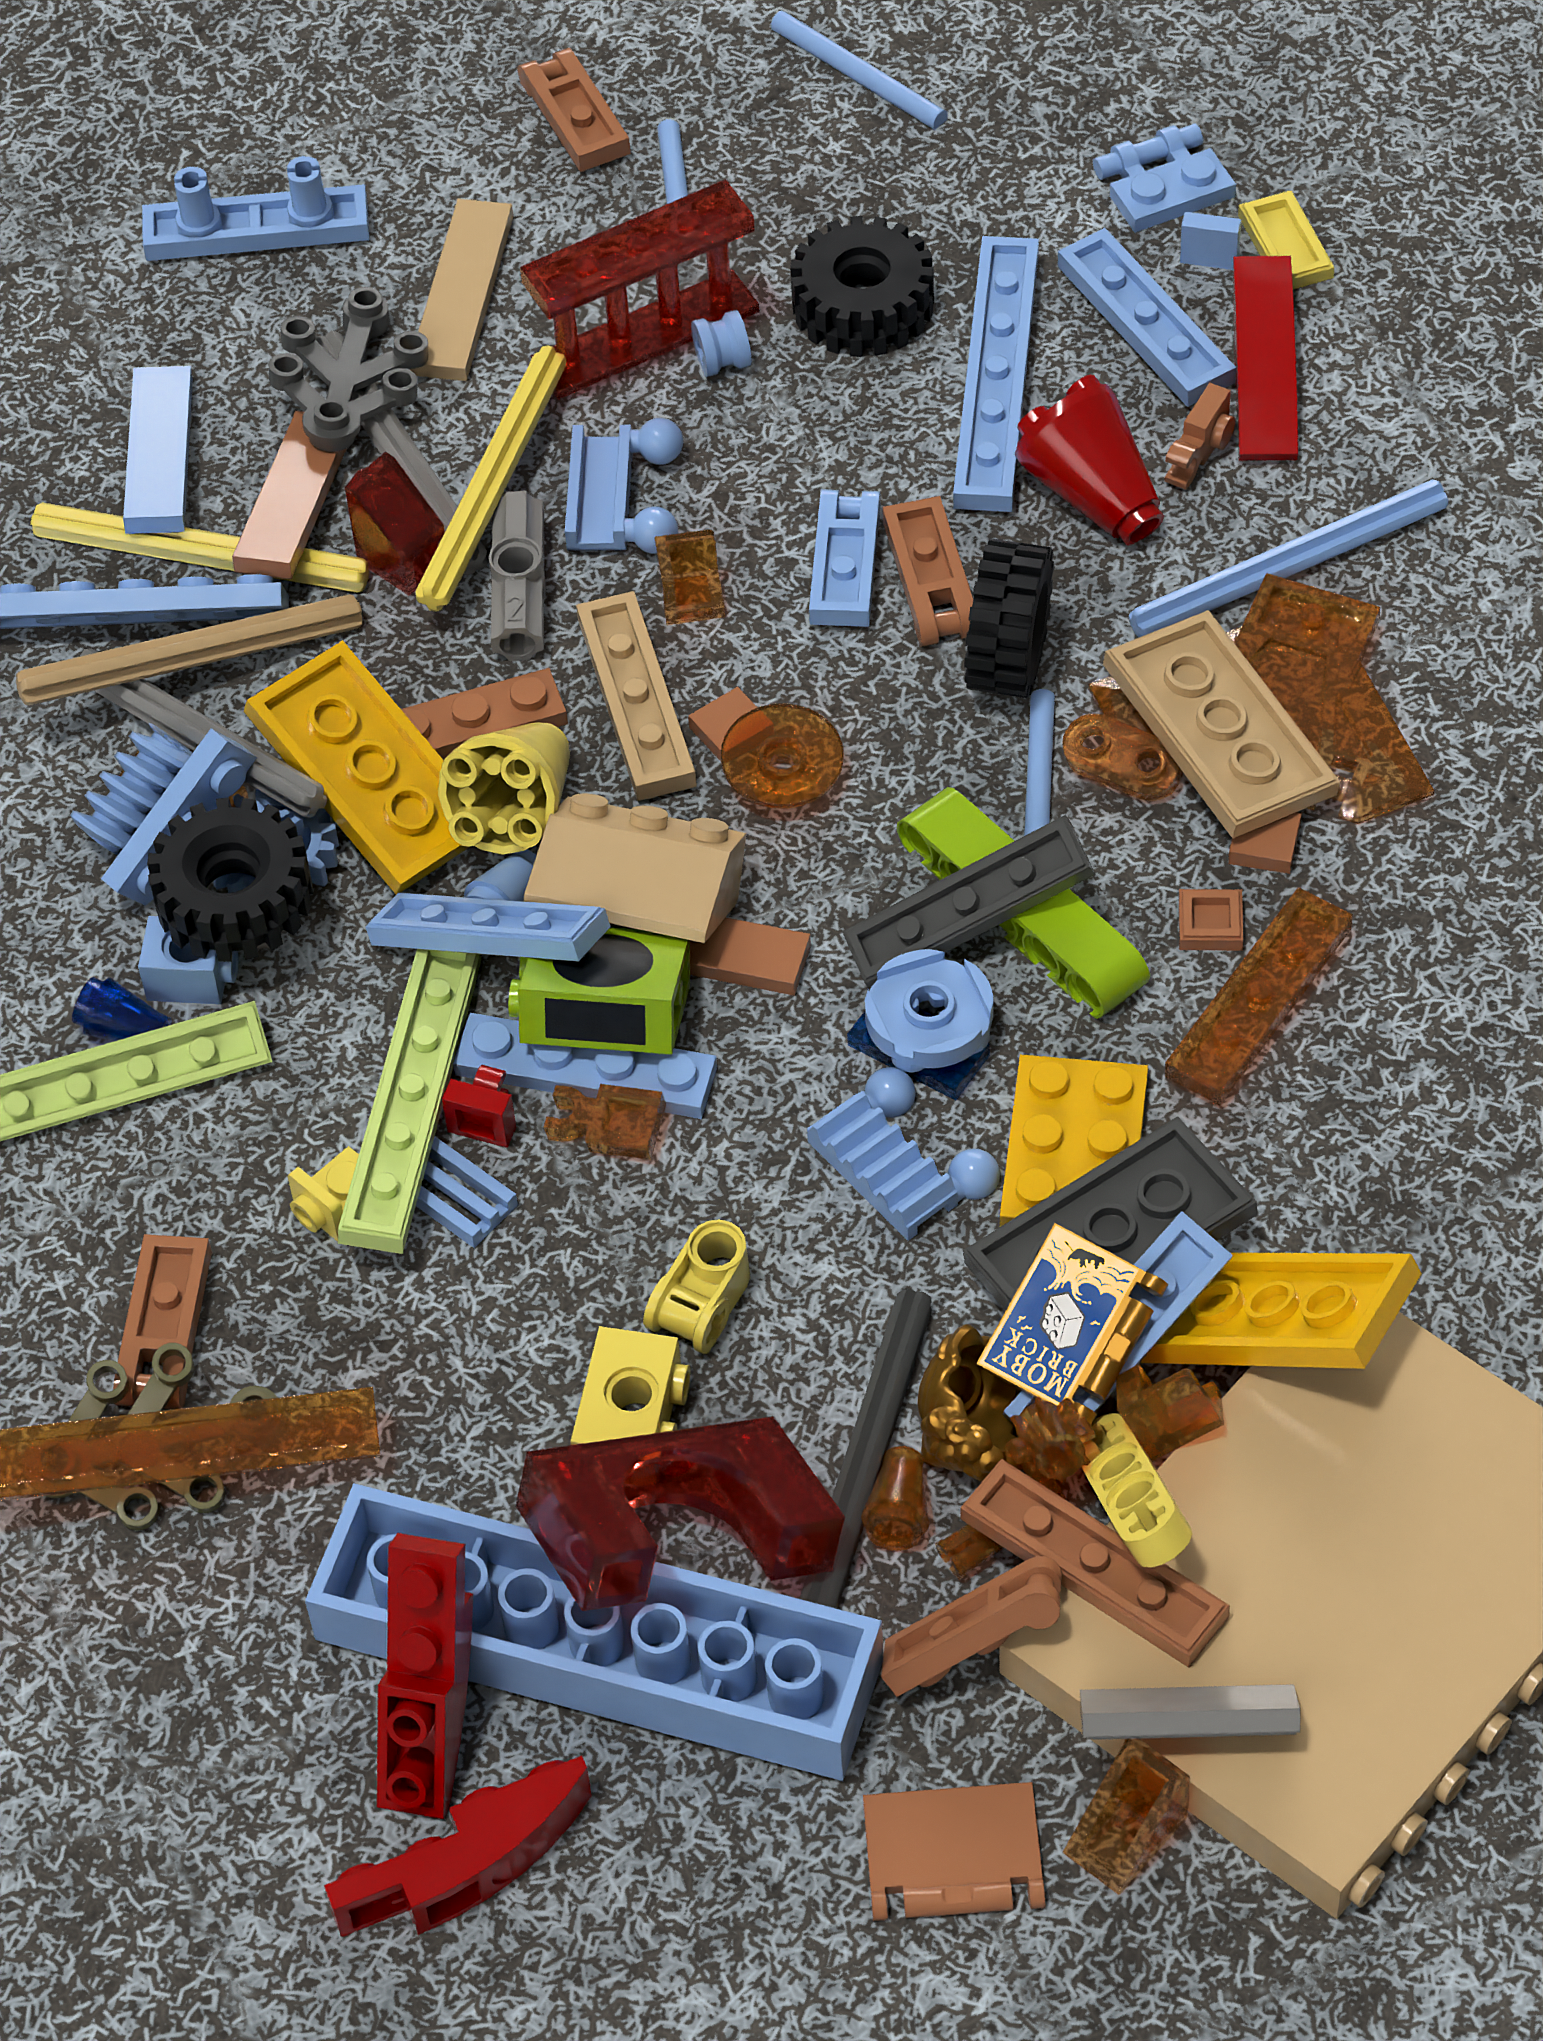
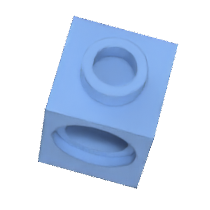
M148 916L138 965L146 1000L221 1005L225 983H235L237 978L238 951H232V962L218 961L216 950L211 949L205 959L194 956L190 942L181 949L172 942L170 931L164 932L158 916Z

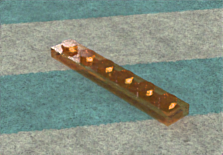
M373 1387L0 1429V1501L380 1457Z

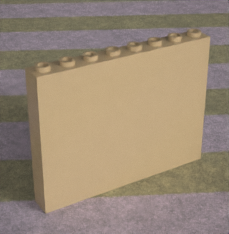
M1400 1312L1397 1314L1365 1369L1251 1366L1157 1469L1192 1529V1537L1189 1544L1180 1554L1165 1564L1230 1605L1228 1619L1189 1668L1062 1585L1059 1592L1060 1616L1056 1623L1045 1629H1034L1024 1626L1010 1634L1007 1640L999 1647L1000 1674L1082 1734L1080 1690L1294 1684L1300 1706V1732H1296L1297 1735L1099 1739L1092 1741L1336 1920L1351 1902L1361 1908L1372 1898L1385 1876V1872L1380 1867L1394 1851L1405 1856L1412 1850L1427 1827L1428 1821L1423 1818L1426 1812L1437 1800L1444 1805H1448L1457 1796L1470 1774V1770L1465 1767L1479 1749L1489 1755L1498 1747L1512 1723V1720L1507 1716L1520 1700L1531 1705L1543 1692V1407ZM1110 1521L1106 1526L1118 1533L1112 1521Z

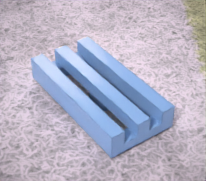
M434 1137L429 1157L491 1200L496 1206L492 1207L428 1161L423 1178L480 1218L481 1221L477 1225L423 1186H421L416 1207L475 1248L518 1206L516 1193L440 1139Z

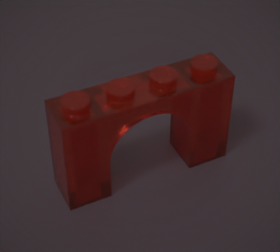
M774 1416L527 1451L516 1502V1508L582 1611L646 1601L658 1545L634 1509L652 1504H678L694 1507L720 1518L739 1534L770 1581L832 1571L845 1521L844 1514Z

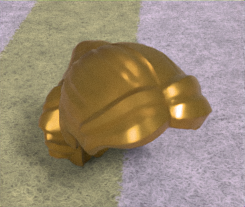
M965 1324L958 1327L954 1333L946 1335L941 1341L937 1353L927 1366L919 1386L917 1404L922 1420L921 1430L923 1431L921 1457L922 1461L928 1465L961 1471L972 1478L983 1481L1001 1459L1018 1470L1022 1469V1458L1025 1457L1026 1443L1013 1435L1014 1425L1003 1416V1411L1021 1390L976 1365L991 1337L981 1336L973 1326Z

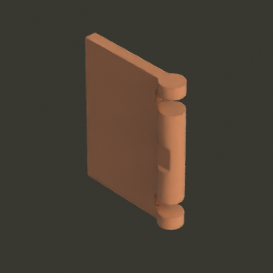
M1032 1782L863 1795L873 1921L888 1919V1900L886 1894L903 1893L905 1918L1013 1910L1011 1885L1028 1883L1027 1890L1030 1908H1045L1044 1883Z

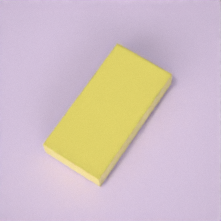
M1291 190L1239 205L1238 216L1260 256H1291L1293 289L1334 278V266Z

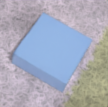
M1185 212L1181 225L1180 263L1233 270V256H1239L1241 219Z

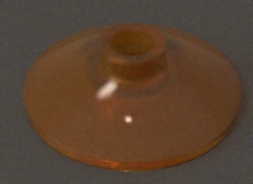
M769 704L745 713L730 726L721 746L722 770L731 787L745 799L769 808H796L818 800L835 785L843 768V744L837 730L821 714L795 704ZM778 763H787L792 767L778 769L773 766Z

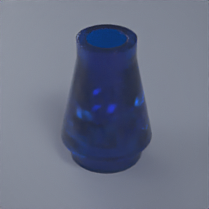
M91 977L82 988L72 1013V1022L83 1027L84 1035L111 1041H117L169 1026L172 1023L170 1017L159 1013L111 977L105 981Z

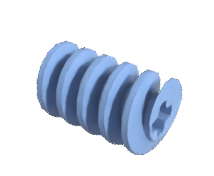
M149 722L148 724L154 731L151 737L133 731L129 735V738L139 751L136 757L119 751L114 755L124 770L122 776L102 771L99 775L110 791L107 796L87 791L84 795L95 810L92 816L74 810L70 814L80 829L117 856L192 755V752L176 739Z

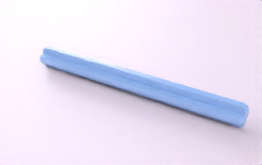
M1433 479L1141 605L1129 614L1130 625L1135 635L1139 638L1207 610H1214L1439 512L1448 506V497L1439 481Z

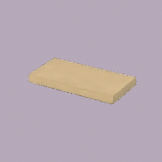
M1209 610L1105 651L1103 666L1232 839L1337 795L1340 785L1339 779Z

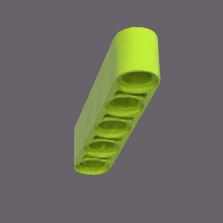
M950 787L943 789L898 821L896 827L904 848L909 853L914 850L917 851L925 859L921 863L939 880L1014 842L1007 833L965 796ZM1069 888L999 924L1008 933L1004 937L1034 965L1041 962L1051 971L1047 976L1077 1003L1083 1000L1093 1009L1089 1014L1096 1019L1103 1017L1149 982V968L1140 952Z

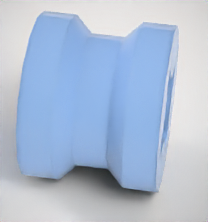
M739 311L726 312L721 320L709 322L704 318L692 321L693 343L705 377L717 375L721 367L734 365L739 369L751 366L749 340Z

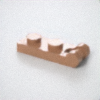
M568 47L553 53L552 60L540 64L532 60L518 66V76L523 88L529 97L532 96L580 172L631 154L628 135L571 48Z
M936 496L882 507L883 525L912 614L920 647L938 644L939 637L958 633L961 639L966 638L969 631L970 607L973 605V597L941 497ZM952 604L953 610L934 614L932 606Z
M144 1234L118 1357V1363L124 1368L128 1377L129 1388L125 1397L115 1403V1405L133 1406L152 1374H142L144 1362H152L154 1353L162 1345L167 1343L181 1344L189 1350L192 1356L212 1256L209 1238ZM177 1355L169 1356L162 1362L164 1363L162 1372L167 1375L179 1374L184 1369L186 1361ZM117 1374L114 1377L113 1390L120 1382V1377ZM188 1382L183 1386L177 1387L164 1409H183Z
M1046 1556L1030 1558L885 1639L881 1678L898 1697L918 1685L928 1687L937 1683L950 1671L952 1666L976 1653L985 1655L993 1652L1007 1640L1010 1634L1024 1626L1034 1629L1051 1627L1060 1616L1059 1592L1062 1583V1570L1059 1564Z

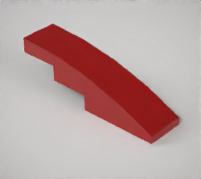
M1233 256L1234 363L1236 366V412L1238 413V460H1297V378L1291 256Z

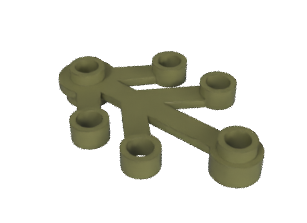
M167 1343L159 1347L154 1353L152 1359L154 1373L116 1433L89 1441L109 1404L122 1400L129 1388V1381L124 1368L116 1361L101 1360L89 1369L86 1376L88 1390L64 1428L58 1431L45 1432L29 1444L23 1458L24 1474L30 1486L39 1494L50 1498H63L79 1492L119 1515L122 1524L131 1530H144L156 1522L159 1516V1505L155 1495L144 1487H131L126 1490L95 1469L122 1462L185 1498L187 1505L192 1510L199 1513H209L218 1509L225 1499V1488L220 1476L207 1469L193 1471L162 1452L232 1433L248 1443L265 1442L274 1437L282 1426L283 1412L280 1401L271 1390L265 1387L248 1386L239 1390L232 1397L229 1405L155 1424L177 1387L185 1385L194 1373V1362L189 1350L178 1343ZM177 1355L186 1361L184 1369L179 1374L167 1375L161 1370L162 1362L169 1356ZM106 1372L115 1373L120 1377L119 1385L110 1392H102L95 1387L97 1378ZM252 1401H259L267 1407L265 1416L258 1421H248L242 1416L243 1408ZM62 1452L69 1457L67 1467L58 1473L47 1471L44 1468L47 1457L52 1453ZM200 1482H210L217 1487V1492L212 1500L198 1502L192 1497L193 1488ZM135 1499H144L151 1504L148 1515L139 1520L129 1518L126 1515L128 1504Z

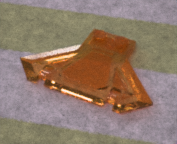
M1266 573L1243 625L1226 633L1332 771L1333 768H1338L1354 773L1352 779L1336 775L1340 781L1338 793L1329 799L1342 802L1338 818L1360 824L1433 796L1434 789L1362 665V660L1380 622L1381 607ZM1112 676L1088 684V690L1121 751L1141 756L1147 743L1164 747ZM1167 751L1164 764L1179 768ZM1314 804L1307 808L1314 810L1317 804Z

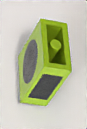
M610 927L580 961L520 957L519 979H512L508 1000L509 1016L519 1018V1042L525 1044L672 1054L689 992L690 940L639 929Z

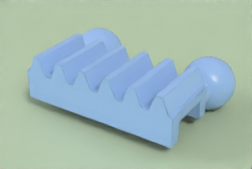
M654 418L636 430H631V425H620L619 436L585 437L584 425H572L565 519V539L568 550H627V542H634L644 552L659 554L667 551L674 545L678 536V524L675 517L668 510L657 506L647 507L641 510L635 518H628L633 453H640L650 463L659 465L670 463L676 459L683 447V435L680 428L673 421L666 418Z
M886 1067L877 1070L869 1077L864 1091L856 1093L808 1127L807 1139L808 1143L909 1241L918 1234L917 1226L943 1207L949 1212L963 1198L981 1199L993 1193L1000 1180V1169L997 1161L991 1154L981 1149L971 1148L958 1153L951 1161L948 1173L941 1176L938 1173L934 1160L930 1156L925 1160L921 1157L918 1145L914 1140L907 1143L904 1140L901 1128L896 1123L892 1126L887 1123L886 1117L903 1115L912 1107L916 1091L912 1079L906 1072L898 1068Z

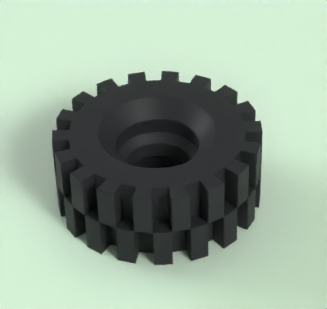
M863 216L850 217L851 225L844 227L841 226L838 219L827 223L826 234L821 233L816 228L808 234V245L800 242L795 250V260H791L790 266L793 314H796V324L800 331L808 329V339L816 345L823 339H826L827 351L836 354L839 353L842 346L849 347L850 357H862L864 348H873L875 356L887 354V344L892 342L897 349H900L909 344L908 332L918 337L925 330L924 320H931L934 304L933 259L930 249L924 250V240L918 234L908 238V227L899 222L893 229L887 228V218L876 216L873 224H863ZM856 279H871L880 282V284L874 287L864 289L844 285Z
M992 538L988 540V545H985L983 560H980L978 567V580L975 581L973 605L970 607L969 613L970 625L966 636L967 652L964 662V668H966L964 677L967 689L1029 698V695L1031 696L1043 653V644L1046 641L1047 620L1051 609L1050 596L1053 591L1052 575L1054 572V561H1052L1054 553L1051 550L1052 547Z
M229 797L216 799L217 809L206 811L203 803L190 807L192 818L187 821L176 815L168 822L171 836L161 832L158 833L153 841L156 853H149L147 866L150 874L148 878L159 922L165 933L170 931L172 942L181 949L190 942L192 954L203 959L206 958L211 949L216 950L218 961L232 962V951L240 950L244 951L245 960L259 957L257 946L266 943L271 951L283 945L281 936L283 930L294 936L301 928L299 914L308 916L311 908L309 894H313L312 880L302 835L298 836L296 825L289 817L281 821L279 809L269 804L262 813L258 812L257 803L254 799L243 798L241 806L238 808L231 807ZM245 873L255 877V880L249 886L237 892L217 893L207 889L214 880L226 874Z

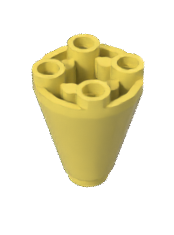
M536 722L473 736L454 749L442 763L438 787V797L444 816L449 822L450 835L462 846H475L480 850L502 855L525 851L538 844L542 840L549 815L551 813L554 814L558 810L570 756L569 743L565 734L552 724Z

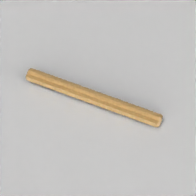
M348 594L20 670L16 674L17 691L25 705H34L358 629L362 625V610L354 595Z

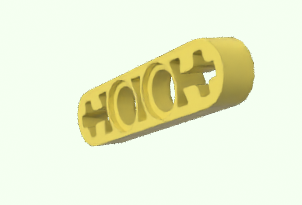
M1109 1413L1094 1419L1090 1427L1084 1426L1072 1441V1451L1129 1551L1142 1567L1152 1568L1175 1558L1189 1544L1192 1537V1529L1124 1417L1119 1413Z

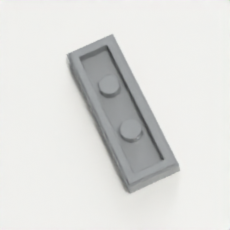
M1294 1684L1080 1690L1083 1738H1087V1740L1297 1735L1296 1732H1300V1706Z

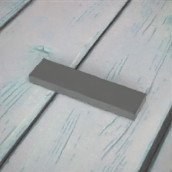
M1064 815L842 931L863 981L870 989L877 981V972L891 959L907 952L923 949L938 950L946 953L1095 875V872L1072 823Z

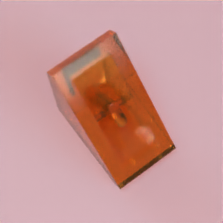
M1126 1739L1062 1853L1115 1893L1121 1894L1187 1819L1190 1775L1141 1739Z

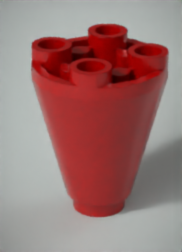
M1094 375L1084 376L1068 389L1066 397L1062 398L1052 407L1047 409L1045 406H1039L1031 410L1020 420L1017 429L1023 436L1017 444L1014 455L1022 467L1113 538L1120 537L1126 545L1130 546L1151 535L1161 525L1164 515L1158 509L1160 500L1119 401L1108 384H1101Z

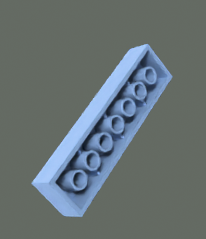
M353 1483L305 1600L315 1640L387 1659L388 1545L397 1533L465 1544V1592L473 1593L468 1681L836 1780H844L883 1663L882 1620Z

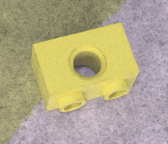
M599 1326L571 1438L575 1473L655 1484L659 1463H671L676 1446L677 1424L669 1422L673 1404H685L691 1374L690 1365L681 1364L678 1337ZM638 1403L646 1405L637 1411L622 1410L624 1406Z

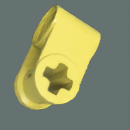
M719 1219L707 1221L698 1225L693 1230L668 1273L660 1279L650 1295L643 1319L645 1328L654 1332L663 1328L692 1341L694 1350L702 1354L710 1352L724 1330L729 1314L747 1288L750 1280L746 1240L741 1229L729 1221ZM724 1257L731 1259L730 1262L724 1265L713 1266L707 1264L715 1258Z

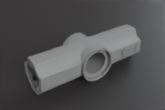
M527 491L506 492L504 497L500 499L492 515V548L488 557L492 579L491 648L493 653L501 654L509 661L530 660L535 653L544 650V598L547 591L544 573L543 500L530 496Z

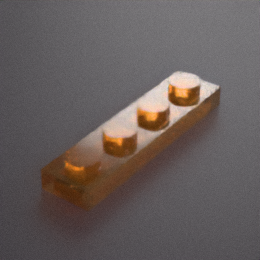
M1298 887L1165 1062V1077L1220 1106L1351 931L1353 914Z

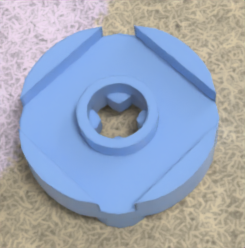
M923 949L907 952L885 963L877 972V981L872 985L870 991L869 989L867 990L865 997V1022L868 1033L875 1045L883 1053L891 1057L895 1067L904 1072L913 1073L919 1072L924 1068L950 1066L983 1051L988 1045L990 1027L993 1020L992 989L983 972L966 959H964L963 966L956 961L946 960L945 952ZM922 1001H929L934 1008L942 1006L946 1008L939 1012V1015L932 1017L917 1014L919 1012V1003Z

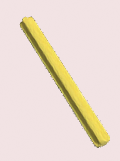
M543 346L539 352L534 354L415 591L417 601L427 605L431 611H440L443 606L449 604L566 367L564 354L556 352L553 346Z
M43 502L36 505L31 518L33 534L37 537L234 571L232 555L240 539L238 536L185 527L184 532L125 534L123 516ZM305 548L292 579H275L360 593L366 587L369 578L368 561L364 558Z

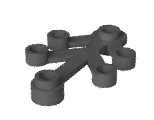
M360 287L354 289L344 301L343 327L346 334L337 361L315 340V325L309 318L303 316L289 317L280 326L281 346L289 353L277 354L270 359L268 364L269 383L273 388L284 391L304 411L302 417L303 430L309 437L311 444L322 451L337 452L350 447L360 431L361 421L395 406L410 405L415 402L418 396L417 376L408 369L420 368L428 361V339L422 333L405 331L398 334L394 338V350L363 363L369 339L383 335L389 326L388 303L382 297V294L374 288ZM303 362L329 387L326 399L304 380ZM383 379L382 389L351 401L355 391Z

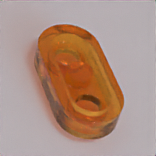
M1095 713L1086 714L1075 719L1064 733L1063 751L1069 767L1080 776L1145 801H1156L1170 796L1180 783L1181 769L1155 735L1106 715ZM1092 735H1098L1104 739L1103 743L1095 749H1088L1082 745L1084 740ZM1146 758H1154L1160 762L1158 767L1150 772L1141 771L1138 765Z

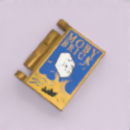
M1055 1223L976 1365L1061 1411L1075 1421L1090 1427L1097 1414L1088 1407L1074 1402L1075 1394L1080 1387L1101 1400L1106 1399L1154 1312L1146 1304L1130 1298L1131 1293L1137 1284L1147 1292L1162 1297L1168 1287V1283Z

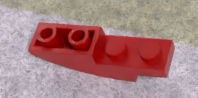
M397 1533L388 1545L387 1672L378 1683L377 1708L378 1808L444 1819L449 1810L464 1721L472 1637L473 1593L465 1592V1544Z
M583 1756L566 1762L553 1760L543 1763L533 1769L526 1778L500 1788L487 1786L477 1789L468 1794L460 1804L449 1808L455 1834L445 1838L433 1836L421 1839L409 1846L402 1855L376 1865L373 1863L355 1865L344 1871L336 1881L324 1885L331 1913L340 1936L349 1935L406 1911H409L419 1935L460 1916L513 1882L549 1851L573 1824L592 1797L588 1769Z

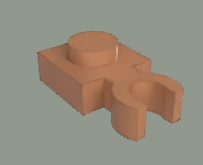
M1209 382L1184 421L1183 435L1179 440L1174 441L1166 454L1165 461L1171 463L1172 466L1167 472L1164 482L1186 490L1192 483L1199 464L1204 466L1215 448L1223 450L1228 445L1235 427V417L1229 415L1231 390Z

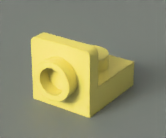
M349 1146L312 1177L299 1167L288 1174L293 1201L290 1202V1208L295 1217L309 1231L315 1233L322 1228L337 1242L339 1223L359 1156Z

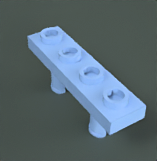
M301 156L291 160L287 165L290 191L211 199L206 172L199 167L183 168L174 177L178 202L142 205L143 249L146 261L370 240L365 184L324 188L319 162L310 156Z

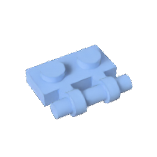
M1196 123L1180 129L1175 125L1165 127L1156 131V137L1134 145L1130 141L1122 142L1112 146L1110 153L1093 159V168L1100 180L1116 174H1120L1123 178L1110 183V198L1134 233L1181 217L1185 212H1195L1235 197L1236 183L1211 148L1192 155L1188 152V149L1203 144V136ZM1165 158L1168 162L1146 171L1142 167V165Z

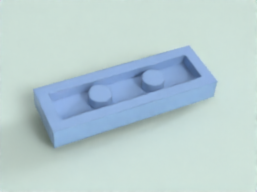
M211 728L101 879L117 893L138 903L147 905L151 902L153 895L148 878L150 874L147 861L149 853H156L153 841L158 833L161 832L171 836L168 822L176 815H179L185 821L191 819L190 807L203 803L206 811L217 809L216 799L227 798L242 786L247 771L257 757L238 742Z

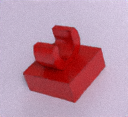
M481 1065L477 1070L473 1084L454 1079L450 1080L442 1097L447 1132L508 1148L517 1127L512 1095L509 1094V1089L501 1088L506 1077L505 1070Z

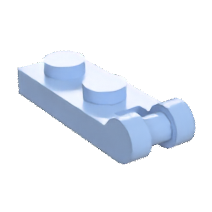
M821 489L809 603L810 625L870 626L881 510L880 491H862V496L856 497L840 496L839 490Z

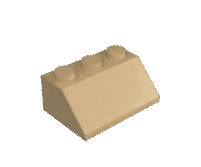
M581 793L575 794L572 797L568 796L559 805L558 810L554 814L551 813L549 815L525 889L523 901L605 908L609 923L705 943L737 903L746 833L730 830L725 822L717 819L697 818L692 821L668 817L667 811L654 806H636L632 809L608 805L606 798L596 794Z

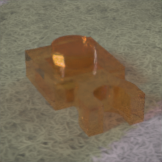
M600 1084L597 1097L590 1098L584 1096L575 1088L555 1085L552 1096L557 1109H570L573 1112L568 1117L562 1119L546 1116L544 1130L548 1140L566 1142L585 1136L589 1152L647 1160L652 1159L666 1108L662 1091Z

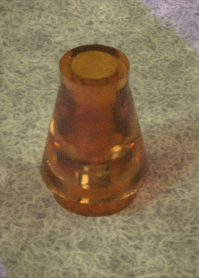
M896 1446L885 1452L882 1468L861 1514L867 1537L872 1543L883 1549L903 1551L913 1548L919 1543L921 1536L929 1528V1515L923 1477L924 1458L920 1452L913 1448Z

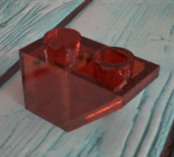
M385 451L368 467L360 469L352 477L351 481L345 486V493L356 556L368 561L369 570L409 596L417 589L445 533L444 524L395 457Z

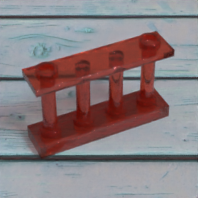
M726 179L520 267L522 284L548 320L553 318L556 343L553 347L555 351L564 354L566 358V367L553 391L558 400L692 342L691 323L694 320L704 318L709 322L721 320L726 312L734 310L739 311L743 320L760 312L757 300L734 270L730 269L728 243L755 232L754 215ZM706 253L708 279L680 291L678 264ZM655 275L657 301L629 313L626 287ZM604 297L607 323L578 335L575 309Z

